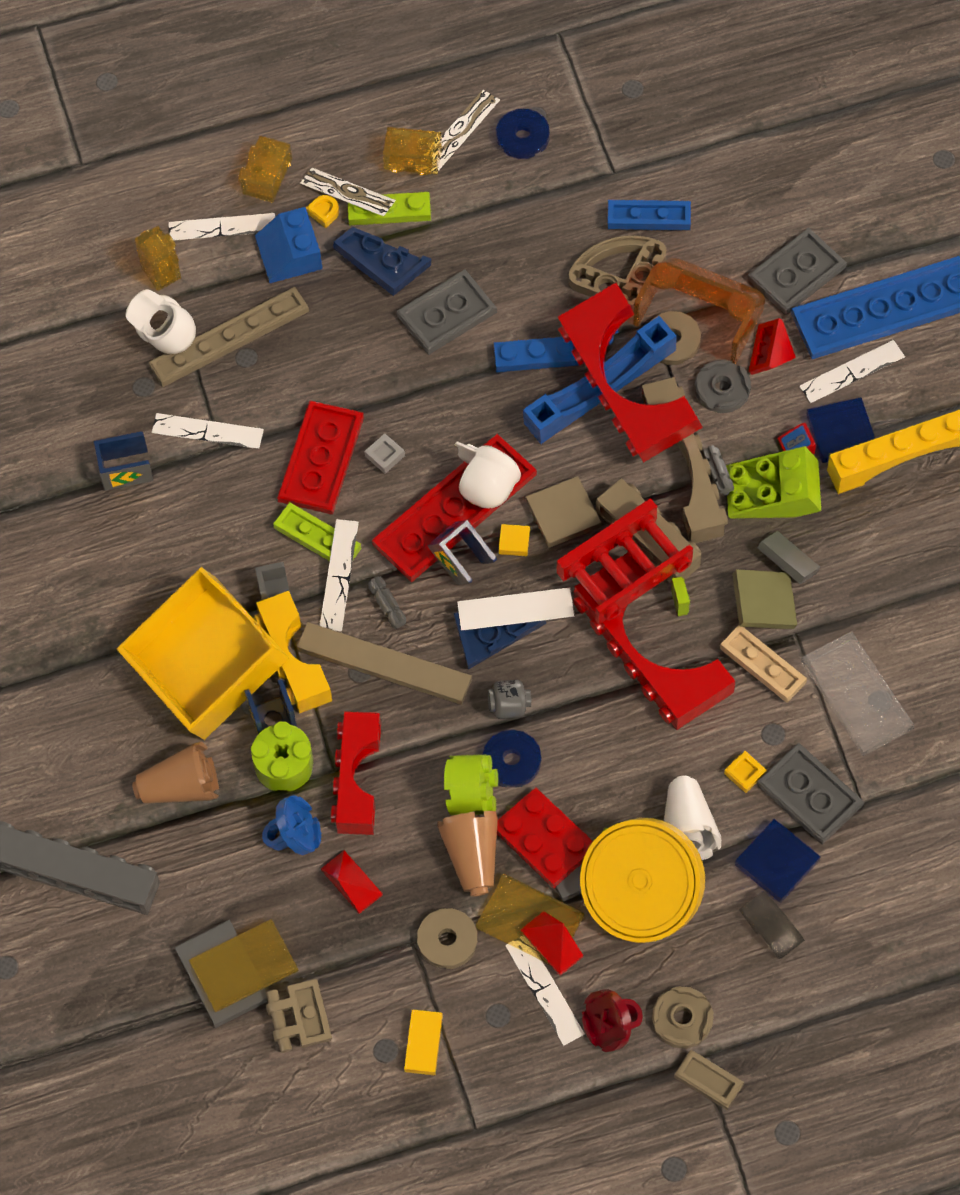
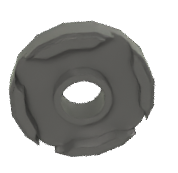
M726 359L714 360L705 364L700 369L695 380L697 399L708 410L717 413H730L741 408L748 401L751 392L750 376L745 368L741 365L737 366L732 361ZM724 381L731 387L728 390L722 391L717 389L715 385L718 382Z

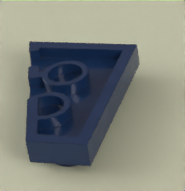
M355 227L350 228L336 239L333 244L334 250L393 296L429 268L432 261L431 258L424 255L421 258L409 253V249L399 246L397 249L385 244L382 238Z
M459 612L454 613L468 670L546 624V620L461 630Z

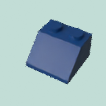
M306 207L278 214L255 235L269 283L323 269L321 252Z

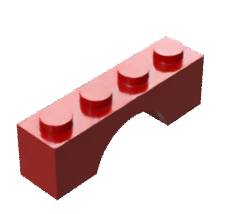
M344 711L343 722H338L337 739L342 740L341 749H336L335 767H340L339 777H334L333 795H338L337 805H332L331 823H336L338 834L374 835L376 808L374 796L366 793L356 784L354 774L363 759L380 750V713Z

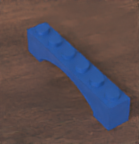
M660 316L640 328L637 334L623 348L604 363L607 382L615 392L676 351L677 336ZM585 376L554 394L543 395L523 409L524 425L538 442L542 444L600 404L601 401L598 396L603 393L598 386L592 388Z

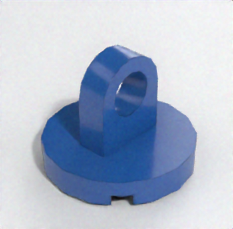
M296 795L280 800L276 806V818L270 821L263 831V842L273 850L279 851L289 847L300 855H306L315 851L314 849L318 848L321 843V828L317 817L312 818L309 812L312 810V807L303 798ZM280 831L279 837L275 839L276 833Z

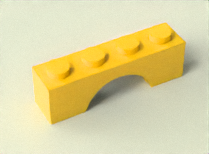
M286 591L257 602L258 614L254 615L255 621L289 657L276 672L279 679H285L289 688H286L291 704H296L300 714L332 702L331 690L320 664L303 663L293 657L288 650L292 636L301 628L299 613L290 592Z

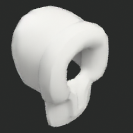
M145 289L131 300L126 309L125 316L135 327L138 335L163 353H181L189 348L195 339L196 326L192 316L169 296L158 295L151 290ZM159 310L168 313L165 322L158 329L154 330L150 325L152 316Z
M456 442L454 445L458 447V456L469 464L459 484L461 495L472 504L482 508H495L502 505L512 492L514 485L520 480L521 472L517 463L507 454L492 446L485 445L477 448L471 444L465 445Z

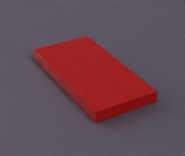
M309 401L277 497L278 502L289 504L290 502L297 507L333 515L364 420L363 412Z

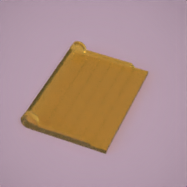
M504 873L475 927L550 965L520 932V929L541 912L545 911L564 923L573 938L585 913Z
M272 919L189 960L215 1013L299 971Z

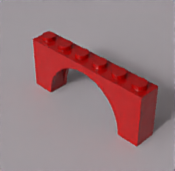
M614 283L558 316L562 324L558 330L566 343L572 341L575 349L571 352L579 366L584 363L589 371L585 373V376L592 388L598 386L603 393L598 398L606 411L609 409L613 410L616 417L611 420L620 434L624 431L626 432L629 440L625 444L632 456L635 457L639 454L644 463L703 427L685 396L663 404H639L625 399L609 386L604 370L608 344L617 329L627 319L635 315L618 284Z
M628 552L615 560V563L632 583L646 574ZM605 568L590 576L609 599L623 590ZM581 583L574 586L573 603L581 614L586 613L591 620L590 625L594 632L599 636L601 634L604 636L612 655L616 658L619 656L625 663L624 668L627 674L633 680L636 678L640 682L643 694L650 702L654 700L660 708L659 713L662 719L667 724L672 723L675 729L678 730L734 693L736 681L719 659L697 668L672 669L657 665L644 658L632 646L625 633L623 617L627 606L621 609L620 614L610 621L606 619L598 624L595 620L596 607L599 605Z

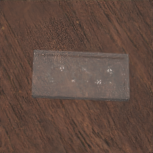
M852 631L801 657V663L862 756L914 729L915 725Z

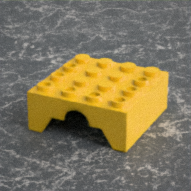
M200 567L116 648L191 733L204 740L246 701L244 690L249 689L252 695L289 659L285 652L223 584L203 567Z

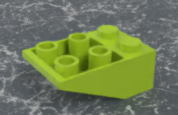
M806 446L726 465L734 485V490L727 495L728 517L730 519L792 518L821 511L819 462Z

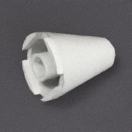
M689 776L675 778L668 786L664 822L681 830L693 842L701 859H708L713 856V850L718 847V850L721 848L720 832L697 780Z

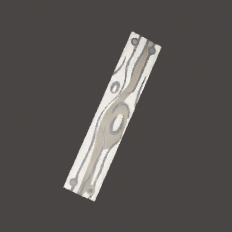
M311 168L300 182V184L381 216H384L396 201L314 168Z

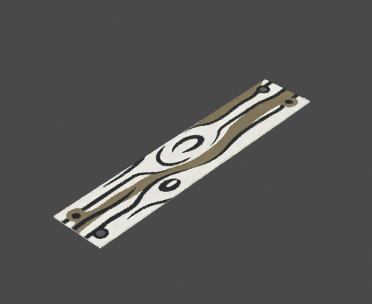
M482 90L422 158L421 162L438 172L500 99Z

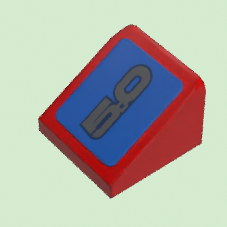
M805 422L777 438L782 451L806 446L813 455L815 454L816 444Z

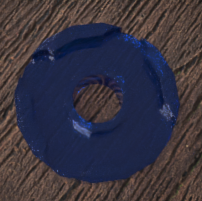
M515 109L506 113L499 120L496 127L497 143L508 156L517 159L532 158L536 153L546 149L550 140L549 124L546 118L537 111ZM525 130L528 131L530 135L528 137L521 138L518 137L516 133L518 131Z
M512 729L497 733L486 743L482 754L491 756L492 769H497L498 785L502 787H523L533 781L540 771L542 761L540 747L533 737L523 731ZM510 753H515L520 757V761L515 765H508L503 759Z

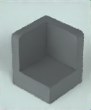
M284 562L255 567L262 600L286 591L290 592Z

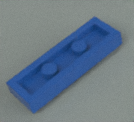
M608 200V229L690 230L691 201Z
M563 337L494 342L496 372L579 366L571 352L575 349L572 341L566 343Z

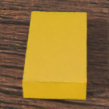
M412 1010L404 1067L405 1072L436 1075L443 1013Z

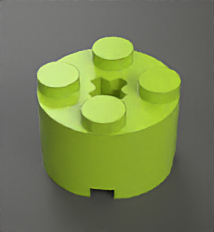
M281 721L265 728L257 735L251 746V754L259 781L273 791L287 790L288 792L302 787L311 777L313 768L311 744L306 734L298 727Z
M449 756L450 759L446 761L444 772V790H449L451 799L446 800L449 814L454 816L474 812L475 815H484L483 811L496 812V798L493 796V787L498 786L497 769H492L491 756Z

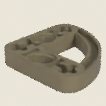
M620 236L602 241L589 248L575 261L569 271V286L576 292L592 297L600 292L599 286L601 284L617 283L626 299L631 297L632 294L637 295L632 301H627L633 312L638 311L644 305L666 261V246L659 240L644 236ZM654 251H658L659 254L654 256L652 264H650L649 255ZM627 252L639 253L626 280L592 267L598 261L611 255ZM639 271H647L651 277L648 280L642 281L637 279L635 275ZM581 275L586 276V279H582L581 282L577 281V278H580Z

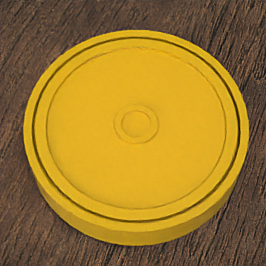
M636 818L609 827L592 842L582 862L580 887L589 913L604 930L617 938L630 942H653L674 934L693 918L704 895L705 871L697 848L681 830L662 820Z

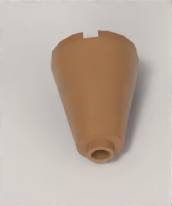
M203 742L194 743L137 774L136 781L132 783L135 797L141 799L143 803L211 801L218 798L219 795L213 792L219 789L212 757L206 758L203 753L204 750H208L207 746Z
M483 811L484 817H479L474 812L458 814L444 818L443 822H437L439 832L463 891L470 892L471 897L489 894L488 889L494 887L498 822L495 811Z

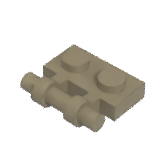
M317 979L287 986L289 996L287 999L280 1000L278 990L266 992L268 1000L266 1009L268 1015L272 1016L275 1029L272 1033L274 1041L278 1042L280 1053L292 1050L290 1042L292 1037L299 1036L301 1048L332 1040ZM292 1009L296 1025L287 1027L283 1012Z

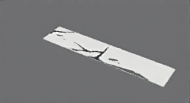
M275 213L169 222V240L258 233L275 218Z
M892 340L800 385V388L810 403L905 356L895 341Z
M156 413L152 433L259 449L264 429Z
M336 519L320 626L334 631H342L358 521Z
M523 935L506 944L507 950L563 1046L585 1035L536 949Z

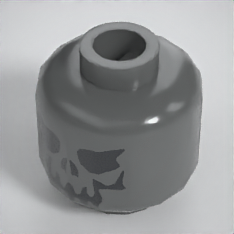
M520 680L496 681L492 689H488L489 712H494L498 719L522 718L526 712V707H531L530 689H525Z

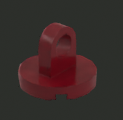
M609 989L591 992L584 1004H587L586 1011L582 1012L584 1031L590 1042L595 1047L600 1046L602 1048L601 1051L604 1052L622 1049L629 1041L631 1030L640 1026L643 1019L642 1010L634 1000L622 999L615 991Z

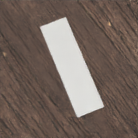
M570 588L457 601L461 630L574 617Z

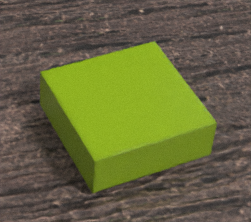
M672 578L671 593L677 615H688L690 600L684 578Z

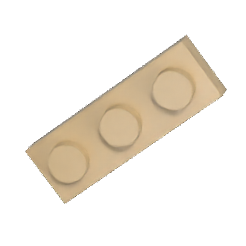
M738 625L720 644V649L786 703L807 682L805 676L744 627Z

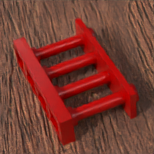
M651 498L557 560V574L563 582L570 577L577 578L599 605L596 607L595 620L598 624L606 619L610 621L616 618L625 606L674 573L685 571L692 563L693 547L689 544L679 551L655 523L658 506ZM640 530H646L667 554L669 559L655 567L632 539L633 535ZM618 545L623 546L646 573L633 583L609 555V551ZM594 561L600 562L623 589L610 599L585 571L586 567Z

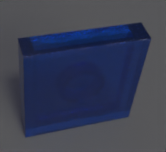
M862 397L807 409L806 416L822 463L829 461L830 454L875 439Z
M773 819L735 860V866L782 903L820 861L821 856L777 820Z

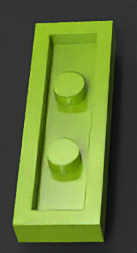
M429 192L382 194L396 200L384 216L348 203L349 226L431 221Z
M289 502L273 523L274 529L330 561L335 528ZM357 541L355 543L353 560L362 549L361 543Z

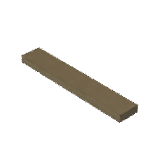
M293 287L196 337L191 346L185 351L178 354L165 353L149 361V366L161 386L165 387L308 313L309 307L296 287Z
M307 622L297 646L298 652L460 705L463 704L472 681V675Z

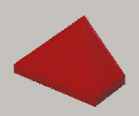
M780 318L758 324L748 371L751 375L773 369L796 358L784 322Z
M345 850L321 868V871L359 914L383 896L382 892Z
M545 911L541 912L520 929V932L560 976L583 958L582 952L564 923Z

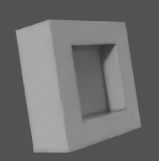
M385 433L364 451L365 457L384 474L405 457V451Z

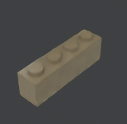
M621 478L596 499V512L611 525L644 503L645 500L633 484L628 485ZM657 508L655 523L679 551L689 544L693 547L691 565L681 573L676 572L666 579L672 584V578L682 577L685 580L700 567L701 551L693 541L688 542L681 535L679 528L673 522H667ZM640 530L633 535L632 539L655 567L669 559L667 554L646 530Z

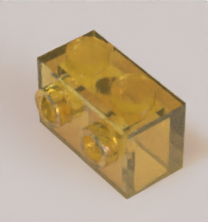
M387 127L383 150L384 169L393 172L406 171L416 172L421 175H438L442 152L441 132Z
M259 136L256 145H252L249 150V161L246 167L243 166L241 168L238 182L241 183L244 195L273 203L292 162L291 145Z
M156 226L151 230L143 231L134 239L141 268L157 291L181 279L179 259L175 250L176 244L169 233L164 234L160 227Z

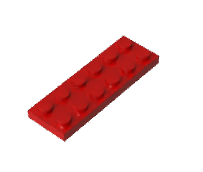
M498 434L483 445L492 446L507 454L517 463L520 469V480L514 485L507 500L537 475V470ZM465 461L372 540V545L411 583L438 560L428 548V544L457 521L468 520L475 529L500 507L482 508L472 504L461 495L459 484L465 469L469 465ZM457 534L445 545L450 550L462 538Z

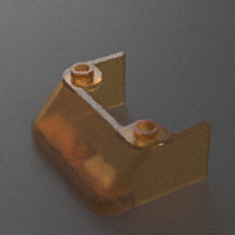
M671 258L656 264L651 269L634 302L635 315L633 316V325L637 327L640 325L658 288H674L727 309L733 318L742 321L732 341L730 361L733 364H737L764 310L765 297L763 293L755 288L678 258Z

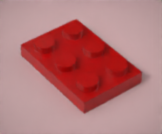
M536 787L498 819L497 835L553 889L582 864L584 856L593 842Z

